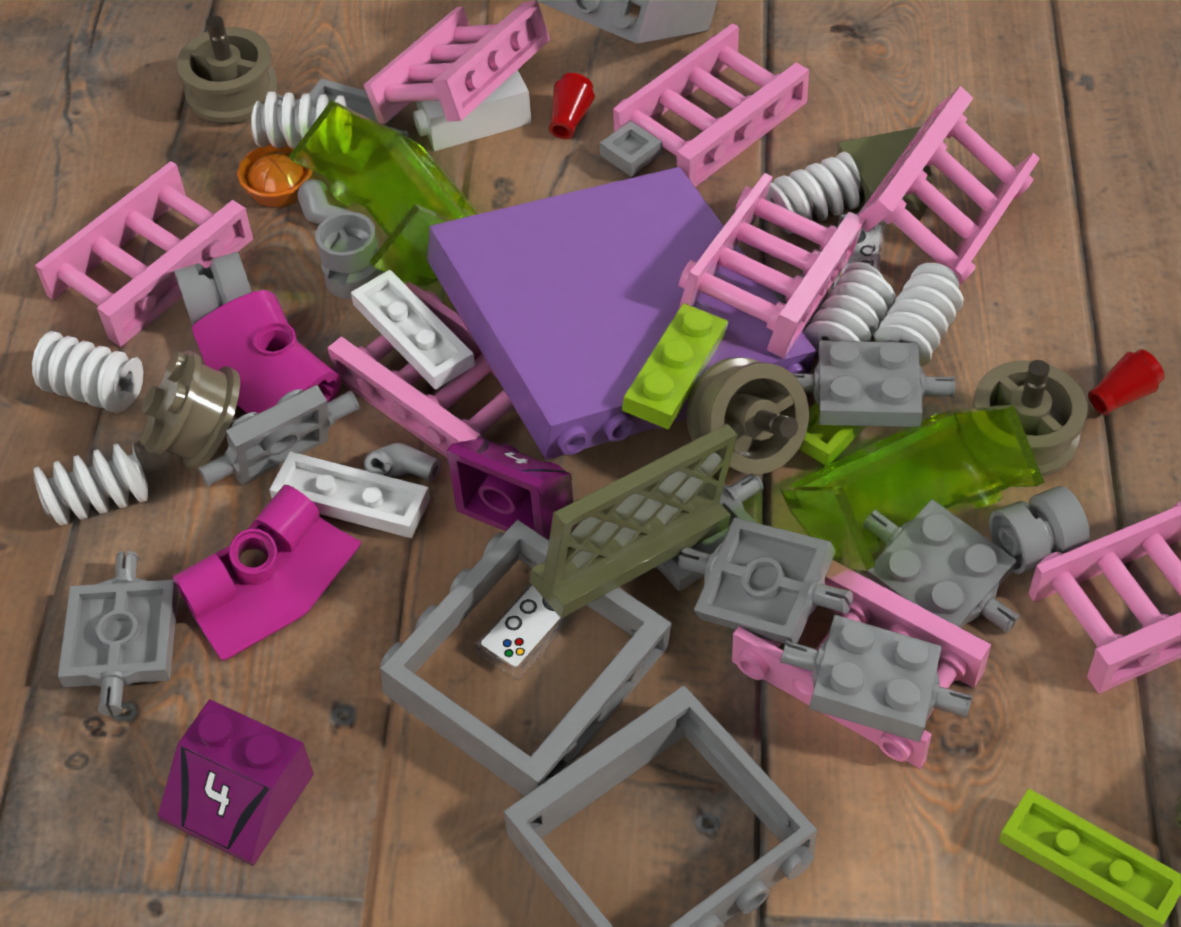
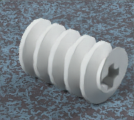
M270 91L266 96L265 104L256 101L251 114L252 135L258 147H267L271 143L275 148H284L288 144L292 149H301L305 145L308 150L313 151L318 150L322 146L325 151L332 152L339 147L344 152L347 149L350 136V116L345 98L341 95L337 96L334 107L330 108L327 95L321 94L319 95L316 107H313L310 94L304 93L301 96L299 106H296L294 95L287 92L283 97L282 105H279L276 92Z
M844 151L839 153L836 158L829 157L822 160L820 164L808 165L805 170L798 169L793 171L789 177L783 175L775 178L774 182L770 184L766 200L809 220H812L813 215L816 220L821 222L827 220L828 209L836 216L843 213L844 204L849 209L859 206L860 173L852 156ZM782 228L785 233L792 234V232Z
M861 261L850 263L803 332L815 348V356L818 357L819 341L870 342L871 336L879 328V323L887 316V310L895 303V293L892 286L870 264Z
M927 262L918 265L912 272L911 278L904 285L902 292L897 296L895 303L888 310L887 316L880 323L879 329L873 334L875 342L918 343L919 365H926L932 358V352L940 345V339L946 335L948 326L954 322L956 313L963 307L964 298L959 290L960 283L955 273L949 267L939 263Z
M55 331L44 334L34 351L32 375L35 384L41 390L51 393L55 392L62 397H71L78 402H87L91 406L104 408L106 411L119 413L129 408L140 394L143 383L144 371L142 362L138 357L129 360L124 352H111L107 347H95L93 343L88 341L79 343L77 338L71 336L63 338L61 333Z
M134 442L132 444V454L128 456L119 444H114L112 460L107 461L98 449L93 450V464L90 467L86 466L79 455L73 456V471L69 473L59 461L53 462L52 478H47L39 466L33 468L35 485L44 512L49 519L52 515L60 526L69 523L70 509L80 520H84L89 517L90 503L100 514L108 513L110 497L119 508L128 506L129 491L132 492L139 502H145L148 499L147 478Z

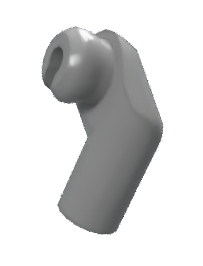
M308 179L304 181L299 187L297 194L304 217L309 222L320 224L327 217L336 213L349 212L348 209L328 203L325 194L328 188L320 180Z
M394 443L371 451L364 461V468L368 472L391 478H397L410 473L429 482H433L437 478L442 465L439 458L402 443Z

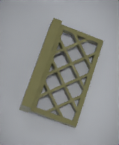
M725 424L554 512L546 561L531 568L529 582L559 617L563 618L679 555L685 547L691 548L726 529L731 514L719 502L738 434L728 424ZM579 523L578 526L571 532L572 526Z

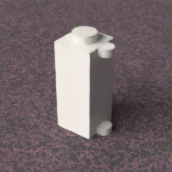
M518 70L462 121L447 122L440 101L416 102L418 110L413 111L418 134L420 137L427 135L434 151L532 124L529 91Z

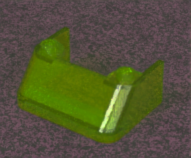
M333 100L328 103L289 155L293 162L324 175L331 184L330 192L338 200L347 205L355 202L367 209L388 236L387 240L369 262L374 268L381 271L391 270L404 284L410 281L414 285L426 287L438 281V278L427 262L429 226L479 214L431 155L417 142Z
M1014 405L950 410L923 419L921 427L904 428L781 488V493L789 511L808 536L832 543L836 550L832 560L853 571H867L875 567L872 554L880 549L878 542L881 541L869 530L863 528L865 520L869 515L871 516L874 510H878L880 514L900 528L903 524L912 521L932 499L945 509L957 503H973L974 508L979 509L1002 500L1003 494L1001 491L1009 487H1037L1045 482Z

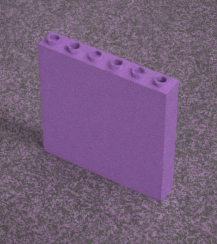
M676 167L429 226L427 262L545 460L562 455H573L583 449L610 441H621L628 436L654 428H663L622 411L623 399L679 310L684 289L679 287L678 283L685 266L690 260L697 262L724 226L681 167ZM737 245L734 251L742 255H745L743 251L740 249V247ZM721 266L715 274V277L775 305L779 302L771 289ZM703 292L692 307L728 320L726 334L703 373L719 361L732 357H746L760 362L775 364L791 373H810L816 350L803 332H801L786 357L782 358L767 351L773 331L766 328V322ZM688 398L673 423L687 419Z

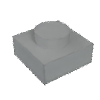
M631 120L600 142V156L631 177L662 155V141Z

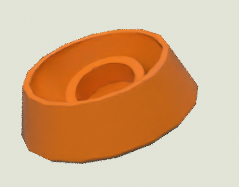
M270 143L267 147H257L243 158L239 163L237 177L240 185L258 204L267 207H283L298 201L299 187L304 181L311 179L314 163L311 155L303 148L292 149L288 144L284 148H275Z

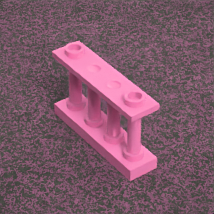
M537 1L523 2L499 24L469 26L464 8L456 7L364 84L378 124H386L410 102L440 101L447 122L462 121L550 41Z
M732 23L720 33L710 37L706 43L632 96L623 99L613 108L614 132L631 120L661 140L662 147L677 156V167H681L696 187L807 103L809 69L796 62L781 74H772L738 53L739 27ZM727 67H730L762 88L753 95L746 97L715 76ZM700 88L732 108V110L723 117L716 119L685 98ZM670 109L703 132L692 140L685 141L655 120Z
M961 86L935 107L857 214L866 219L863 226L866 232L870 231L882 220L887 225L892 222L933 260L949 267L957 276L960 284L974 271L976 265L971 261L1013 198H1018L1033 182L1034 178L1029 174L1040 159L1035 153H1032L1017 166L1013 167L965 123L967 117L963 115V112L973 100V97ZM953 136L1001 180L994 193L986 188L946 151L948 146L943 142L945 137L950 139ZM933 164L982 208L974 222L925 179L927 177V173L923 171L925 165L930 167ZM905 193L907 195L913 193L963 238L954 252L905 209L907 203L902 200Z
M170 161L69 240L48 254L35 267L47 297L55 300L71 287L98 305L97 311L108 339L122 347L182 298L174 270L200 263L205 268L210 267L213 258L240 251L253 240V235L245 207L232 200L217 213L207 210L186 196L178 167ZM173 208L198 224L199 227L181 240L154 223V221ZM140 234L166 251V253L150 266H146L122 250L121 247ZM104 260L133 278L114 294L86 275Z
M764 173L753 188L745 187L737 202L734 214L697 262L690 260L685 266L678 286L684 289L679 309L683 303L693 306L702 292L766 322V328L773 331L767 351L785 358L853 255L866 219L848 212L839 227L830 225L829 228L766 200L773 177ZM760 217L820 245V251L814 249L812 253L756 228L752 224ZM741 241L803 270L802 275L805 277L796 275L795 278H792L734 251V249ZM722 266L786 296L785 302L787 303L784 304L779 301L775 305L715 277V274Z
M408 281L405 285L474 353V367L451 380L433 396L430 394L424 395L412 386L422 376L410 363L400 371H390L379 363L382 358L394 349L392 344L382 334L366 348L362 346L357 348L341 336L327 347L332 369L339 374L342 384L448 459L447 450L452 443L482 438V435L514 406L503 390L469 421L466 419L460 420L447 411L448 408L489 373L493 376L495 374L460 315L444 305L434 293L430 291L425 292Z
M1181 500L1172 509L1067 553H1052L1036 565L1029 596L1036 602L1058 592L1097 646L1087 678L1099 694L1181 658V612L1173 616L1161 614L1124 566V564L1148 554L1181 597V561L1169 547L1170 544L1181 540ZM1103 573L1143 628L1127 636L1115 634L1078 583Z
M832 560L825 576V585L852 591L853 601L852 605L848 604L850 610L846 614L830 609L831 611L845 618L942 646L937 667L940 680L939 686L949 688L953 681L958 680L972 688L976 686L985 672L991 644ZM738 626L733 633L732 662L737 664L738 668L748 677L755 680L763 679L805 704L810 705L814 690L811 677L812 671L780 663L783 650L779 649L782 644L781 642L758 637ZM829 632L824 637L819 646L816 648L817 650H819L820 645L828 638ZM825 714L879 745L880 749L887 756L896 761H907L921 769L926 761L932 735L926 730L923 731L920 742Z

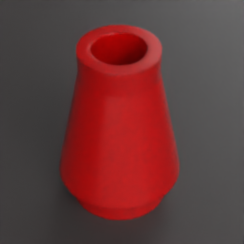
M566 73L554 84L549 131L557 138L570 139L573 137L575 129L595 99L593 83L586 76L579 73Z
M1139 349L1135 353L1126 352L1100 383L1088 392L1089 401L1100 414L1107 416L1115 409L1157 392L1159 383L1165 378L1163 368L1158 360L1147 350Z

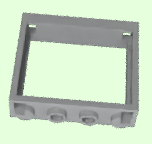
M718 0L535 1L638 44L709 31ZM632 3L641 7L638 17L629 13Z
M517 520L505 534L499 532L489 541L484 550L483 557L472 569L465 568L457 575L450 587V593L438 606L433 604L422 613L417 621L415 631L403 644L401 642L395 643L386 652L381 661L380 673L383 694L526 796L575 761L668 649L671 622L619 587L587 604L594 611L630 634L632 638L530 757L415 674L518 560H521L531 568L546 561L549 541Z
M685 686L676 690L504 810L509 839L580 927L613 926L546 846L542 838L684 737L689 740L781 843L669 927H724V923L739 911H742L743 914H748L758 908L768 897L772 886L785 876L788 880L800 876L815 858L813 856L817 836L815 826Z

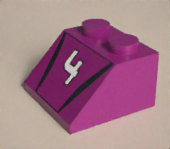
M484 438L452 443L447 450L457 512L505 532L519 520L549 541L553 513L573 503L571 473L555 463L539 461L520 453L510 445H499Z
M209 699L177 744L158 812L159 819L254 866L314 775L304 743Z

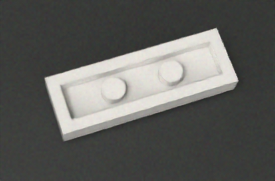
M391 270L386 271L351 292L353 305L435 390L475 366L474 353Z
M289 452L269 489L271 498H273L284 484L292 486L307 496L319 509L321 515L408 538L413 537L430 501L429 488L426 486L294 452Z

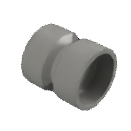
M350 211L336 213L327 217L319 224L315 236L326 287L335 296L352 300V291L383 274L375 225L365 215Z
M238 251L213 258L210 267L207 268L200 263L174 270L192 326L216 308L251 293Z
M1057 486L1036 494L1029 499L1028 503L1018 501L997 509L991 513L989 519L993 543L1017 560L1012 571L1015 574H1022L1036 568V565L1043 558L1052 553H1067L1088 544L1090 540L1089 525L1084 510L1075 495L1063 486Z

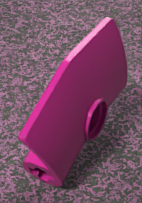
M259 290L238 297L216 308L192 326V332L205 365L216 370L228 366L238 371L240 376V392L236 408L243 414L250 412L261 413L277 405L284 395L297 389L305 391L318 385L327 403L332 401L339 392L341 386L339 374L297 341L295 331L289 325L276 295L270 291Z
M284 484L249 528L235 536L228 547L172 576L186 606L221 661L232 658L306 615L361 545L360 540L320 518V512L316 505L302 492L292 486ZM258 549L268 559L263 565L252 568L243 565L239 558L247 550Z

